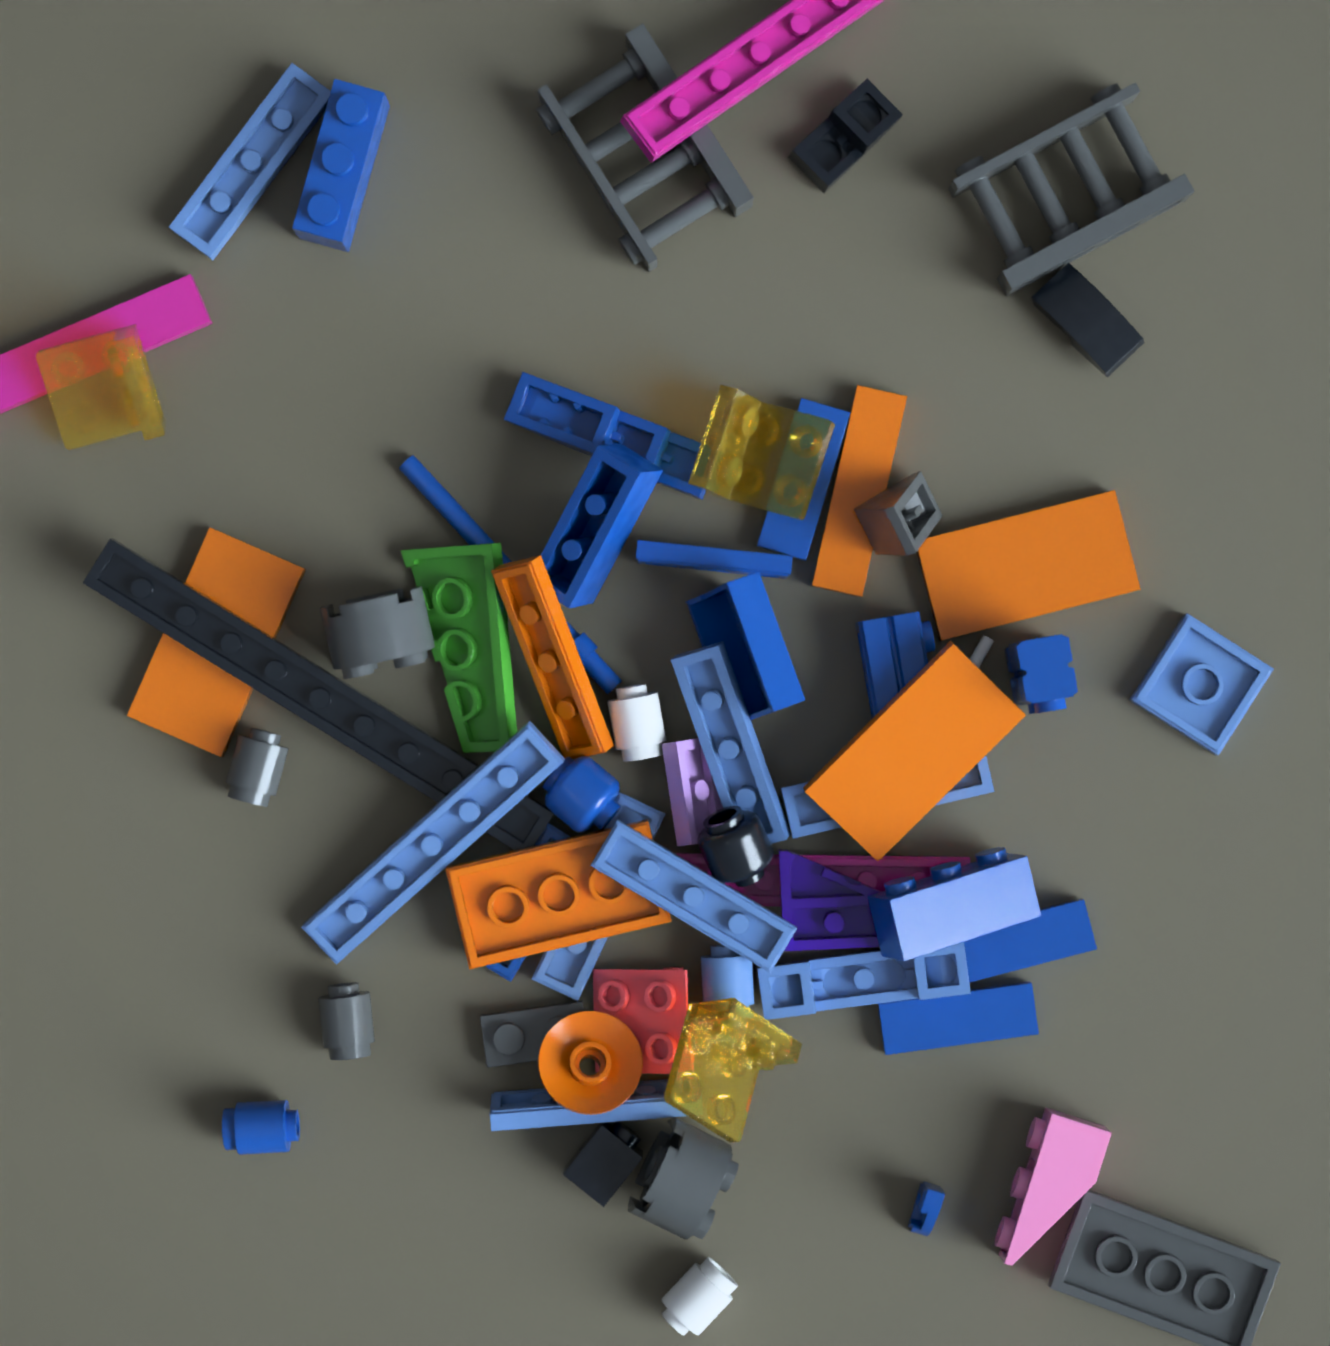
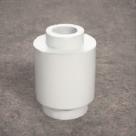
M646 684L617 688V698L608 700L607 703L616 750H621L623 761L643 760L663 755L662 742L667 740L658 692L648 693Z
M707 1257L701 1265L695 1263L661 1299L667 1307L662 1316L681 1335L684 1336L690 1330L699 1336L733 1300L730 1294L738 1285L717 1262Z

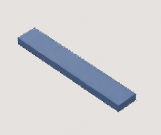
M531 721L527 722L306 920L301 928L337 965L564 762L565 758Z

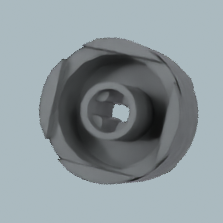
M415 586L410 589L411 598H404L403 589H397L346 600V604L339 605L340 613L336 614L333 604L321 607L320 612L333 669H342L343 678L350 679L374 673V669L378 668L377 663L393 659L395 668L426 662L425 659L428 658L427 650L435 648L422 586Z
M672 1117L668 1121L673 1130L672 1133L669 1135L660 1131L640 1168L635 1183L644 1188L640 1200L630 1196L628 1212L685 1240L689 1239L692 1235L703 1239L710 1229L715 1216V1211L710 1208L718 1191H728L736 1177L739 1164L732 1161V1146L729 1143L676 1117Z

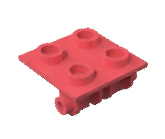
M665 967L663 969H593L594 1011L612 1015L631 1029L639 1042L642 1052V1074L689 1075L691 1055L689 1044L690 1009L688 1008L689 977L687 970H683V967ZM595 1061V1072H598L599 1065Z

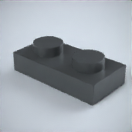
M583 1000L482 1014L480 1021L487 1068L538 1061L540 1047L548 1031L566 1016L584 1011Z

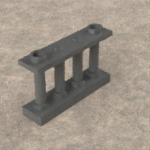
M642 23L625 34L628 51L623 53L624 60L559 101L556 100L547 84L538 89L542 105L536 108V111L551 135L560 131L625 235L618 238L628 258L634 265L642 261L650 272L658 267L657 257L651 248L716 207L720 210L729 207L736 218L753 206L754 197L707 124L679 143L678 147L613 188L596 162L633 138L620 122L584 144L569 118L634 77L638 81L646 77L655 93L677 78ZM701 163L711 179L705 184L707 189L640 231L624 205L688 164L695 167Z
M1136 82L1122 90L1118 83L1112 84L1090 98L1094 105L985 162L982 156H978L955 170L958 177L953 179L948 188L951 196L954 198L971 189L1007 256V259L1004 260L1007 269L1003 270L997 277V281L1006 297L1065 266L1068 262L1070 263L1185 202L1195 192L1185 173L1173 180H1170L1167 173L1161 175L1130 118L1125 106L1132 103L1140 93ZM1104 117H1107L1143 184L1139 188L1143 196L1126 205L1122 198H1115L1080 133V130ZM1059 141L1065 147L1098 208L1094 212L1098 220L1081 229L1076 222L1071 223L1034 156ZM1014 165L1018 168L1053 233L1049 236L1052 244L1037 253H1034L1031 246L1025 247L989 181L990 178Z

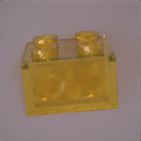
M136 324L41 349L37 352L38 366L66 449L79 448L141 430L145 441L165 435L166 419Z
M720 385L688 484L722 499L793 519L803 520L835 425L826 418L764 403L739 389Z
M735 998L689 1004L664 1093V1100L728 1142H740L759 1070H772L777 1065L798 1063L802 1044Z

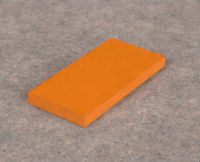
M1115 490L926 538L917 551L939 641L1141 590Z
M209 527L185 583L276 639L306 569ZM163 633L127 716L219 757H224L253 688Z
M950 641L803 787L804 792L876 861H879L1026 714Z
M648 819L627 824L653 840ZM612 828L459 863L445 868L469 970L672 922L669 912L590 866Z

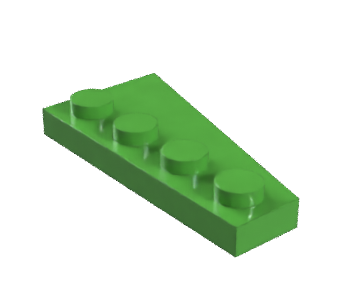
M501 543L400 550L405 567H411L416 586H422L435 644V648L431 650L435 662L440 661L447 682L444 692L463 753L495 752L517 732L508 617L491 570L503 564Z

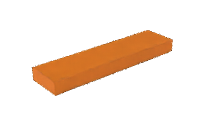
M860 385L856 386L812 587L860 598L863 596L873 547L854 509L887 489L907 396Z
M541 555L499 565L491 570V573L563 757L569 756L575 759L581 756H591L607 752L614 746V743Z

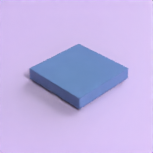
M1186 613L1180 619L1129 700L1212 754L1219 756L1274 669Z

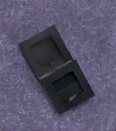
M867 78L832 110L823 123L792 150L789 158L825 193L901 119L903 114Z
M1069 262L1031 297L1034 306L1070 338L1072 346L1107 378L1145 343L1143 337L1127 319Z

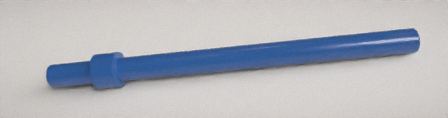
M414 455L409 457L399 467V470L469 545L495 543ZM502 551L503 564L512 562ZM567 621L585 671L608 695L622 680L595 652L598 646L585 632L580 635Z

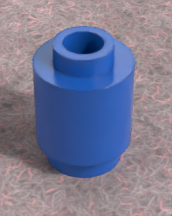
M287 1100L237 1102L235 1108H225L223 1110L222 1137L225 1150H237L239 1155L289 1152L291 1141H299L300 1138L298 1110H290Z

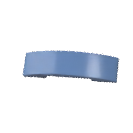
M964 942L907 961L882 957L880 950L776 964L771 973L761 967L757 968L764 1020L816 1014V1011L918 998L919 1000L971 994Z

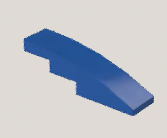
M525 372L521 374L504 417L506 422L591 457L597 446L623 444L663 469L657 483L701 500L704 498L721 452L716 448L673 433L666 427L623 412L616 406Z

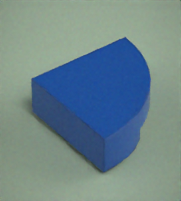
M923 1181V1184L920 1183L907 1226L910 1232L923 1236H928L931 1233L945 1197L941 1186Z

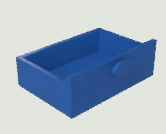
M759 572L727 582L703 595L686 601L702 647L721 641L724 642L751 720L805 701Z

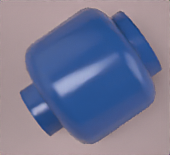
M569 756L566 757L564 762L551 773L543 785V789L547 791L545 797L546 807L577 833L586 832L593 825L603 830L621 808L614 801L620 791L619 782L588 756H581L575 760Z

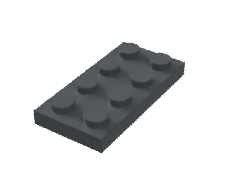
M1088 1190L1078 1200L1047 1285L1056 1291L1203 1346H1251L1281 1263L1271 1257Z

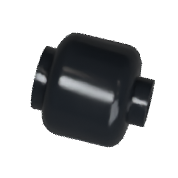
M728 806L710 814L703 822L704 828L701 830L697 841L712 876L723 883H735L738 887L748 886L759 881L765 874L763 869L770 864L773 858L774 850L757 813L742 810L740 806Z

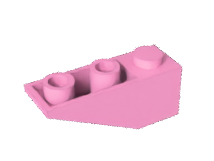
M1045 1107L1042 1119L1034 1117L1026 1140V1147L1032 1148L1027 1167H1018L1011 1186L1010 1196L1016 1198L1010 1218L1002 1217L995 1237L994 1245L1001 1248L999 1256L1005 1264L1012 1266L1096 1183L1112 1134L1105 1126Z

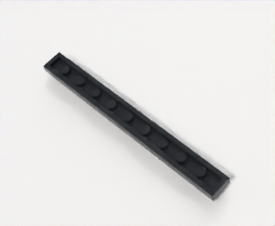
M113 538L109 539L83 581L88 587L436 802L442 800L479 766L469 758ZM526 795L490 827L486 833L514 850L532 847L554 814L546 806Z

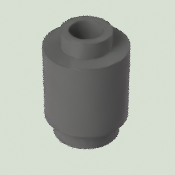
M251 728L249 737L238 735L226 783L230 784L227 797L268 807L270 796H276L289 750V748L279 745L281 735L256 728Z
M357 982L327 986L328 995L319 997L318 1002L323 1047L329 1048L330 1060H350L370 1056V1043L375 1042L370 992L359 991V983Z

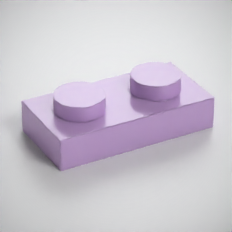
M698 738L663 743L662 750L677 846L698 844L697 839L704 828V820L710 814L723 808Z

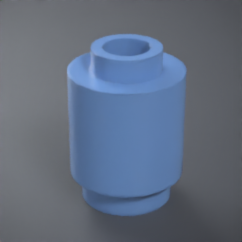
M722 944L710 946L711 955L700 957L703 1007H708L709 1019L733 1020L749 1018L750 1005L755 1004L753 963Z

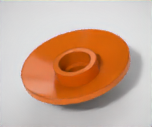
M598 1011L577 1012L558 1021L546 1034L538 1057L540 1079L550 1097L565 1109L584 1115L603 1114L625 1103L637 1088L643 1068L641 1048L631 1029L616 1017ZM585 1059H593L598 1063L599 1071L594 1075H586L581 1071L580 1063Z

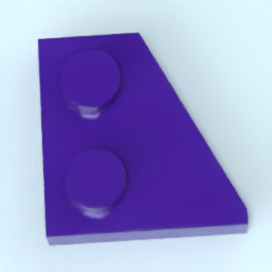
M778 849L781 917L797 926V930L784 951L880 947L867 896L882 891L787 849Z

